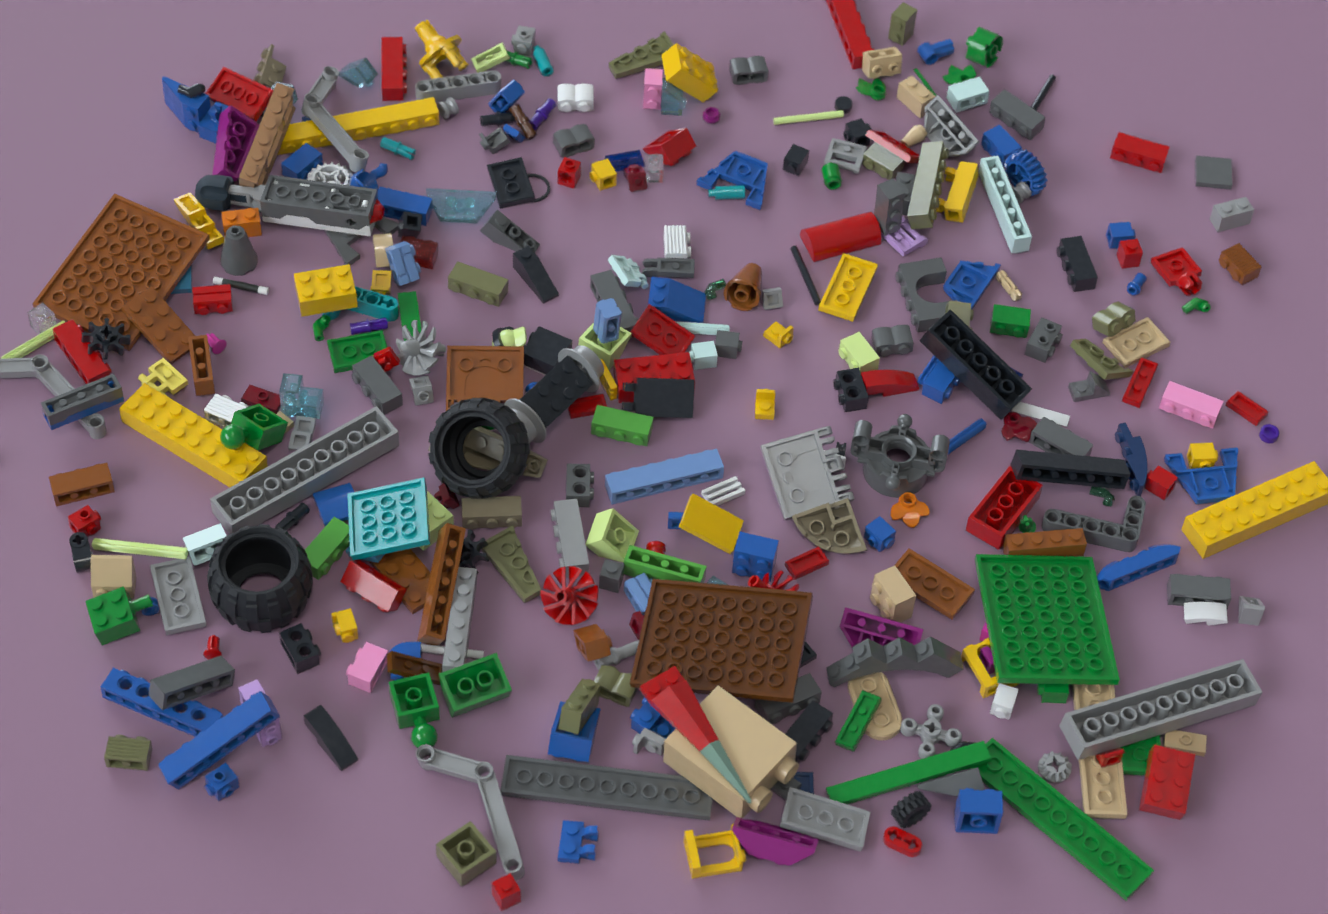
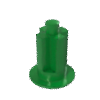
M1024 515L1023 520H1020L1019 530L1022 533L1035 532V522L1031 517L1028 518L1027 515Z

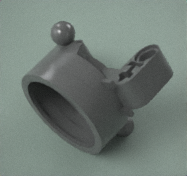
M908 414L900 415L897 419L898 425H892L889 430L881 432L874 437H871L872 424L865 420H859L855 423L850 453L858 457V463H863L864 478L869 486L878 493L894 498H899L906 492L915 494L924 487L928 476L934 477L935 472L944 471L950 439L947 436L935 435L930 448L917 436L916 430L910 428L912 418ZM891 449H901L910 455V459L904 462H897L891 460L886 453Z

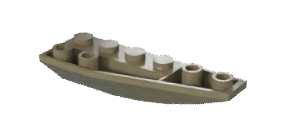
M481 426L470 431L463 444V453L466 461L474 468L487 470L496 468L500 465L504 455L502 436ZM530 450L526 461L527 467L523 475L541 478L548 459Z

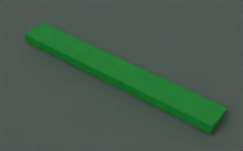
M981 741L826 787V792L831 800L851 804L991 762V756L985 742Z

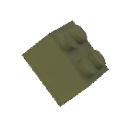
M471 821L436 844L437 858L461 887L496 864V850Z

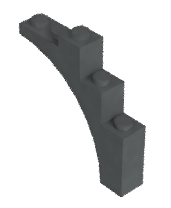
M931 636L916 645L900 637L885 646L866 639L852 647L853 653L826 667L829 685L833 687L861 676L884 671L919 670L949 678L964 670L961 652Z

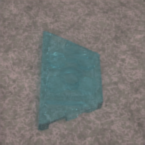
M426 188V196L432 198L433 209L440 222L478 223L496 199V192Z

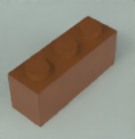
M207 335L188 337L196 396L215 394Z
M108 463L95 464L94 466L49 476L56 507L115 492Z

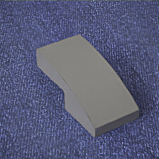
M296 416L294 430H292L289 442V450L297 451L312 442L316 418Z

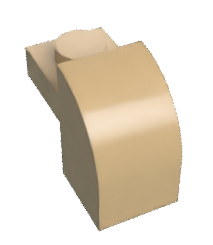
M392 234L373 235L376 267L390 266L385 248L393 245Z

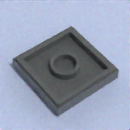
M1196 155L1195 186L1231 190L1232 159Z

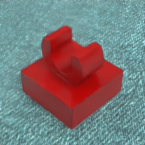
M391 346L374 353V359L385 372L400 364V359Z

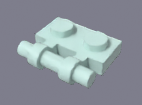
M611 255L608 262L624 286L639 287L641 285L643 289L649 287L646 276L641 274L638 264L633 262L631 258L626 259L625 256Z

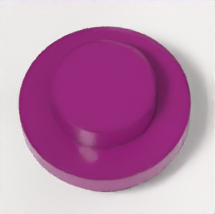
M708 107L703 112V119L707 123H716L720 120V112L715 107Z

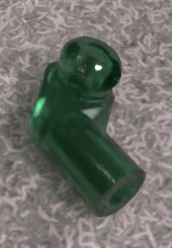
M724 279L707 285L705 295H707L708 300L717 297L715 291L725 288L726 282Z

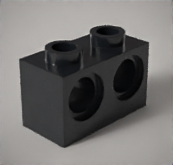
M859 368L837 371L836 379H833V386L835 390H838L839 405L843 406L844 412L867 409L869 397Z
M302 623L279 632L280 644L297 674L320 665V649L317 644L313 645L311 641L313 640L309 629L305 630Z

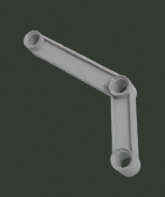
M326 66L311 90L305 95L301 112L303 115L310 117L348 161L349 168L353 172L357 173L362 169L365 171L369 153L361 149L322 105L330 92L335 88L339 71L335 67Z
M39 354L33 358L0 359V378L35 377L55 397L75 389L49 362L45 355ZM97 412L77 420L93 439H101L107 433L104 417Z
M426 744L418 747L416 757L422 769L433 770L478 783L506 875L511 873L515 881L520 880L525 874V868L492 765L489 762H479L438 750ZM426 755H431L429 759H423ZM484 772H489V774H488L487 776H485V777H482V776H481L482 773H484ZM513 865L519 866L516 870H509Z

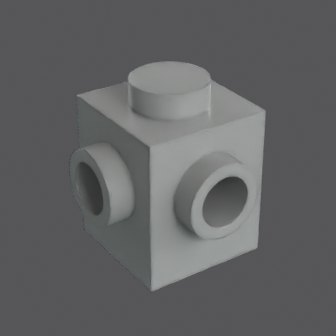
M518 25L516 35L513 34L511 39V45H514V53L531 55L535 44V28Z

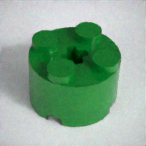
M978 27L974 35L969 36L966 41L968 48L965 58L990 68L998 59L996 56L997 52L1002 50L1003 37L985 28Z

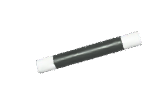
M215 276L213 278V284H231V288L268 295L269 292L268 287Z

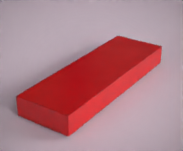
M1140 358L1122 398V402L1140 408L1158 368V363Z

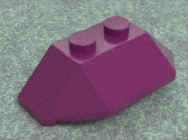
M847 607L844 609L840 628L851 647L866 639L885 646L899 637L916 645L921 641L924 630Z
M736 817L732 827L733 833L749 855H753L757 859L774 861L778 865L790 866L814 854L819 842L818 839L811 838L808 835L758 820Z

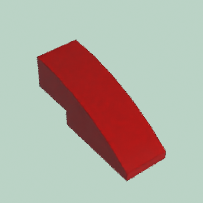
M900 370L861 372L868 395L882 393V396L886 397L919 390L914 373Z

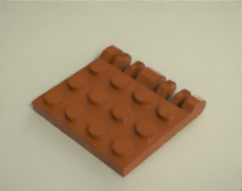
M447 345L446 411L454 402L461 400L488 398L499 403H505L508 399L519 400L523 396L524 347Z

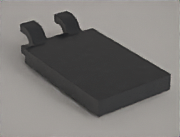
M637 377L636 383L623 382L622 390L634 391V402H622V410L635 411L637 414L651 417L693 418L695 380Z

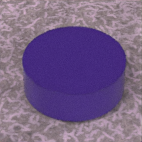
M1266 424L1261 427L1259 437L1265 443H1274L1278 440L1280 432L1276 426Z

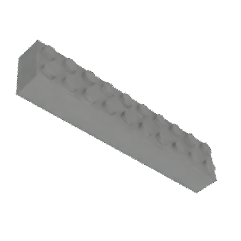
M376 406L210 498L212 513L228 533L234 534L239 531V528L248 525L250 527L257 526L311 496L312 493L318 492L399 446V432Z
M1241 659L1065 713L1059 726L1077 760H1081L1254 706L1263 692L1245 661Z

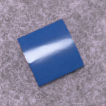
M351 483L312 493L325 526L333 517L341 521L349 520L347 494L354 492Z

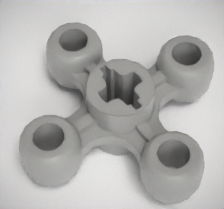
M933 704L928 708V720L923 725L917 724L912 718H905L900 726L901 733L906 737H911L914 734L921 736L923 743L918 750L920 759L934 756V745L938 741H945L948 746L954 747L962 740V734L958 729L952 728L948 731L941 729L939 722L943 718L944 710L938 704Z

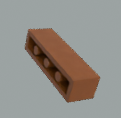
M1083 528L1005 534L1002 549L1004 555L1084 557L1087 542Z

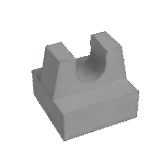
M780 287L762 290L763 308L765 310L783 307L782 289Z

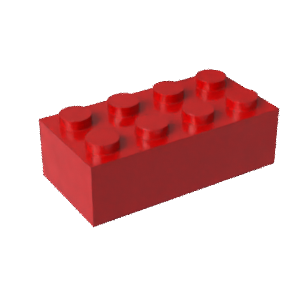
M689 352L614 359L613 375L618 386L617 397L619 403L634 402V391H624L622 387L623 382L636 383L637 377L695 380Z
M1009 466L968 517L966 531L1000 550L1003 546L1005 534H1012L1021 523L1020 520H1023V516L1027 515L1039 500L1043 485L1037 481L1017 480L1012 467Z

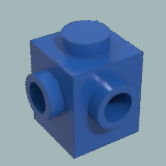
M227 763L222 764L205 776V790L210 796L214 795L218 801L231 796L239 788L238 776Z

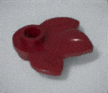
M1009 412L1004 417V426L1001 432L1007 441L1015 436L1020 440L1029 442L1031 431L1037 426V422L1030 417H1021L1018 413Z

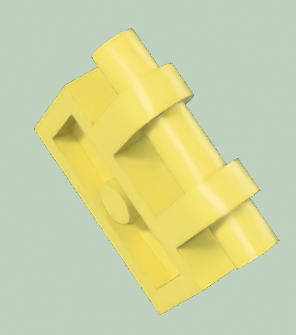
M164 358L148 368L150 375L140 374L138 377L142 385L146 383L166 395L167 391L174 395L188 385V380ZM159 381L161 385L157 387L154 382Z

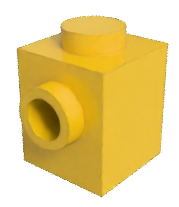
M609 159L591 164L590 178L592 182L596 183L600 191L616 186L617 173Z
M1213 442L1190 444L1187 452L1190 469L1214 467L1215 462L1218 461V451L1214 449Z

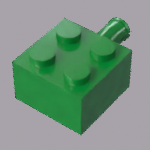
M124 586L85 601L94 633L101 645L141 631L136 612L153 606L149 594L132 601Z

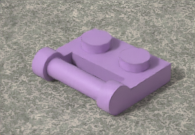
M904 216L901 219L900 230L886 236L881 232V236L903 257L919 247H924L928 243V239L925 236H921L915 229H911L908 220Z

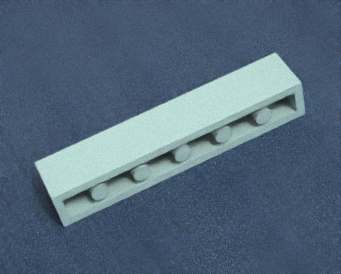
M999 156L981 158L978 173L1011 254L1029 251L1032 235Z

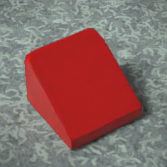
M1113 749L1097 754L1096 758L1101 767L1120 763L1124 750Z

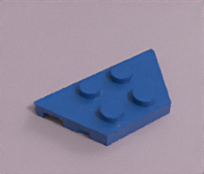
M960 261L945 282L943 290L952 300L971 303V309H973L1000 270L1001 264L995 263L994 266H986L984 262Z

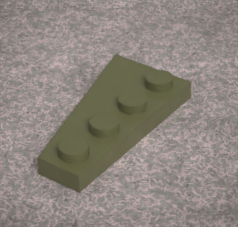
M513 525L487 539L488 546L481 549L482 552L487 554L490 562L521 600L526 603L539 596L541 592L540 585L533 570L530 568L527 556L522 550Z

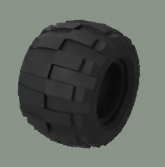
M472 398L461 400L451 405L436 420V426L430 432L428 440L430 443V453H428L430 464H433L435 469V475L442 484L449 487L450 491L471 499L495 497L500 493L508 491L516 484L518 478L523 475L527 467V457L530 454V443H528L526 435L528 432L524 423L519 420L516 412L510 407L488 398ZM480 426L495 428L501 433L504 442V455L500 465L488 471L473 468L466 461L463 453V444L466 436L470 431Z
M259 524V526L254 527L249 525L241 527L234 534L229 533L224 537L220 546H217L213 552L207 573L209 594L216 609L219 610L221 616L231 625L237 624L241 630L247 632L253 630L267 633L271 632L272 629H282L289 625L292 619L298 618L306 607L307 598L310 597L313 584L311 563L296 538H292L287 531L281 528H271L270 525ZM257 574H270L282 581L279 585L265 591H248L240 588L246 579Z

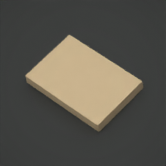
M1147 317L1128 328L1122 329L1112 337L1104 338L1102 343L1120 361L1122 366L1127 368L1139 362L1141 357L1147 358L1169 347L1171 342Z

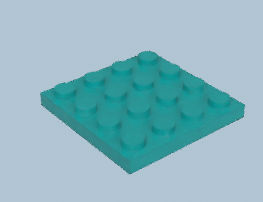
M424 477L347 494L350 557L352 560L430 544L427 484Z

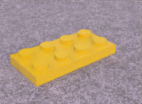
M843 253L819 304L818 311L854 322L876 273L878 264Z

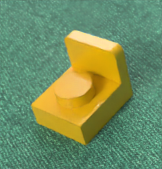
M776 321L764 331L763 337L778 348H781L792 341L794 327L790 325L785 328Z
M757 389L755 419L774 420L775 390Z

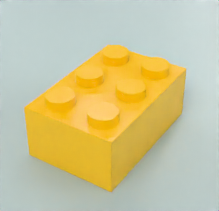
M677 43L662 54L667 82L703 103L718 92L712 63L705 61L699 55L690 52L686 47H682Z
M350 264L294 273L295 289L301 317L358 307Z

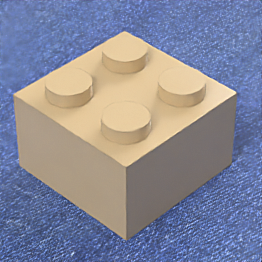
M892 566L874 575L870 599L873 605L879 608L883 618L903 622L912 617L916 594L897 567Z

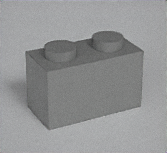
M1247 197L1216 204L1213 206L1210 221L1217 232L1250 224L1254 208Z

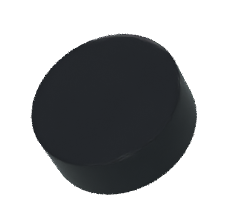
M840 96L835 100L834 107L836 111L843 110L844 113H848L851 111L853 103L849 97Z

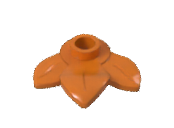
M911 492L902 494L899 497L898 503L894 504L891 508L892 520L902 519L911 528L919 524L920 516L929 515L928 506L924 502L918 501Z

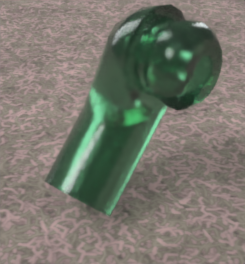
M1091 486L1090 495L1104 498L1103 505L1113 506V501H1115L1113 494L1105 488Z

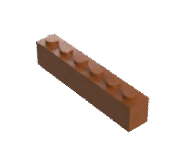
M446 523L438 532L417 639L418 642L438 646L445 640L466 528Z

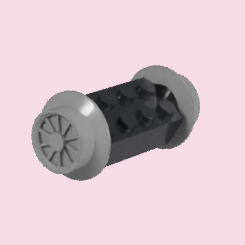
M578 345L574 349H562L558 354L559 363L519 400L512 398L505 402L504 405L516 412L519 420L524 423L528 432L526 434L528 443L531 441L535 443L543 442L546 439V428L585 391L595 392L599 389V377L604 373V366L600 358L588 347Z

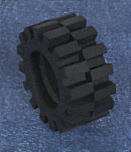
M914 791L913 794L912 792L909 793L907 797L904 796L903 800H899L898 804L894 805L891 815L901 828H909L912 824H917V821H921L923 816L926 817L932 805L921 791Z

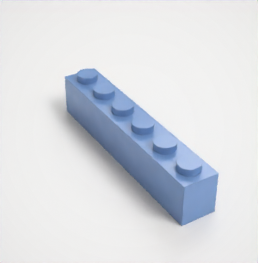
M717 449L705 450L700 453L687 454L683 457L671 458L658 463H649L637 468L632 467L628 470L612 472L605 475V488L613 505L722 479L724 465Z

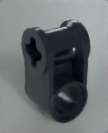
M76 532L70 536L69 543L76 572L91 569V555H93V552L90 549L87 536L82 532Z

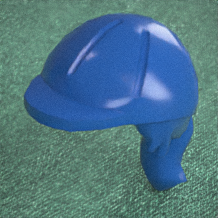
M380 163L370 173L362 169L354 173L349 181V186L377 189L378 192L379 188L376 179L387 174L388 166L387 164Z

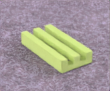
M500 43L471 59L476 71L484 72L510 57L503 43Z

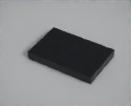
M522 157L487 165L500 209L535 201Z

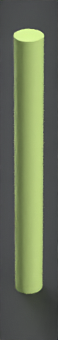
M841 110L773 118L774 125L842 118L844 117V112Z

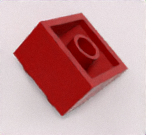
M681 128L665 132L645 146L643 150L661 166H673L679 162V158L690 155L692 153L691 150L697 146L688 129Z

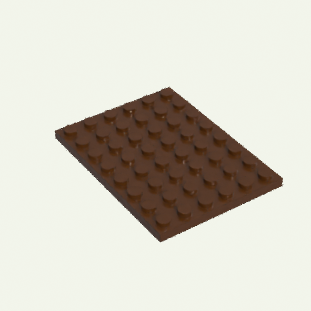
M653 579L630 686L640 688L642 684L676 666L683 678L687 680L693 693L709 695L717 686H720L733 697L794 703L813 600L812 592Z

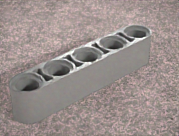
M486 71L421 80L416 83V100L434 97L435 102H444L450 97L458 100L494 95L501 90V74L498 71Z

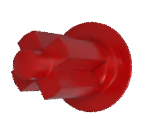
M216 635L209 637L207 650L203 653L204 657L208 660L222 656L219 650L220 639Z

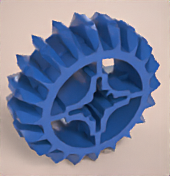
M1020 149L1011 153L1005 160V173L1008 175L1007 178L1010 180V184H1013L1014 187L1019 182H1024L1029 186L1031 196L1042 192L1044 187L1047 186L1046 182L1048 180L1046 178L1047 173L1044 172L1045 168L1042 167L1037 156H1033L1032 152L1029 153L1027 149Z

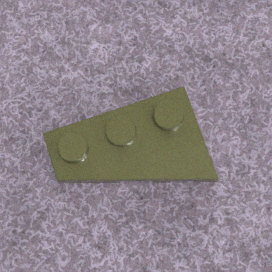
M1075 339L1070 344L1076 354L1081 356L1087 362V365L1093 368L1102 379L1131 377L1133 370L1130 368L1124 369L1119 366L1120 361L1103 355L1104 351L1089 340Z

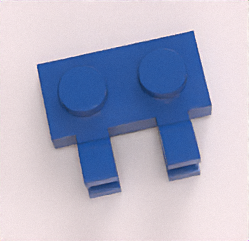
M563 820L558 862L579 864L580 858L595 860V844H587L582 847V840L598 841V826L590 825L584 828V822Z

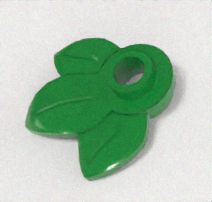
M950 65L948 74L944 75L943 79L946 83L952 85L975 78L976 71L972 65H968L963 70Z
M861 78L858 79L856 89L861 94L871 96L874 100H883L886 97V86L879 78L874 79L872 83Z

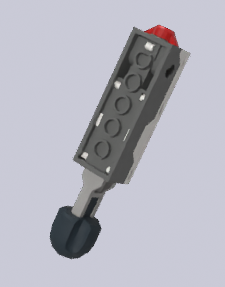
M205 175L198 181L195 188L196 199L205 208L219 211L229 210L231 205L258 208L259 212H262L264 222L371 236L375 222L382 220L384 216V206L378 200L377 189L276 175H269L266 185H259L254 188L234 185V181L230 176Z

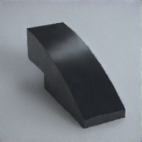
M322 705L317 706L304 715L305 725L317 738V743L340 771L358 761V757L351 745Z

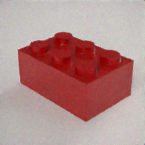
M1154 745L1149 751L1139 810L1180 820L1186 814L1196 754Z

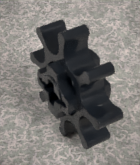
M105 318L103 326H96L93 322H89L88 331L91 333L83 332L81 342L91 343L88 344V354L100 350L103 352V359L106 360L110 351H116L120 356H123L124 346L121 344L130 345L131 336L122 335L125 326L123 323L117 327H111L109 325V318Z
M468 530V535L463 541L459 567L476 568L475 564L478 561H489L486 553H480L483 547L488 546L485 538H481L479 541L473 542L476 536L472 530Z

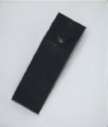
M529 245L513 253V268L543 304L559 296L539 257Z

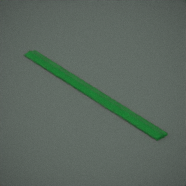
M915 68L914 72L917 74V76L920 78V80L923 82L926 88L936 97V93L927 83V81L919 72V70Z

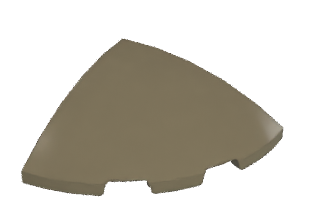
M848 498L832 504L826 503L792 516L803 536L823 550L841 554L867 551Z

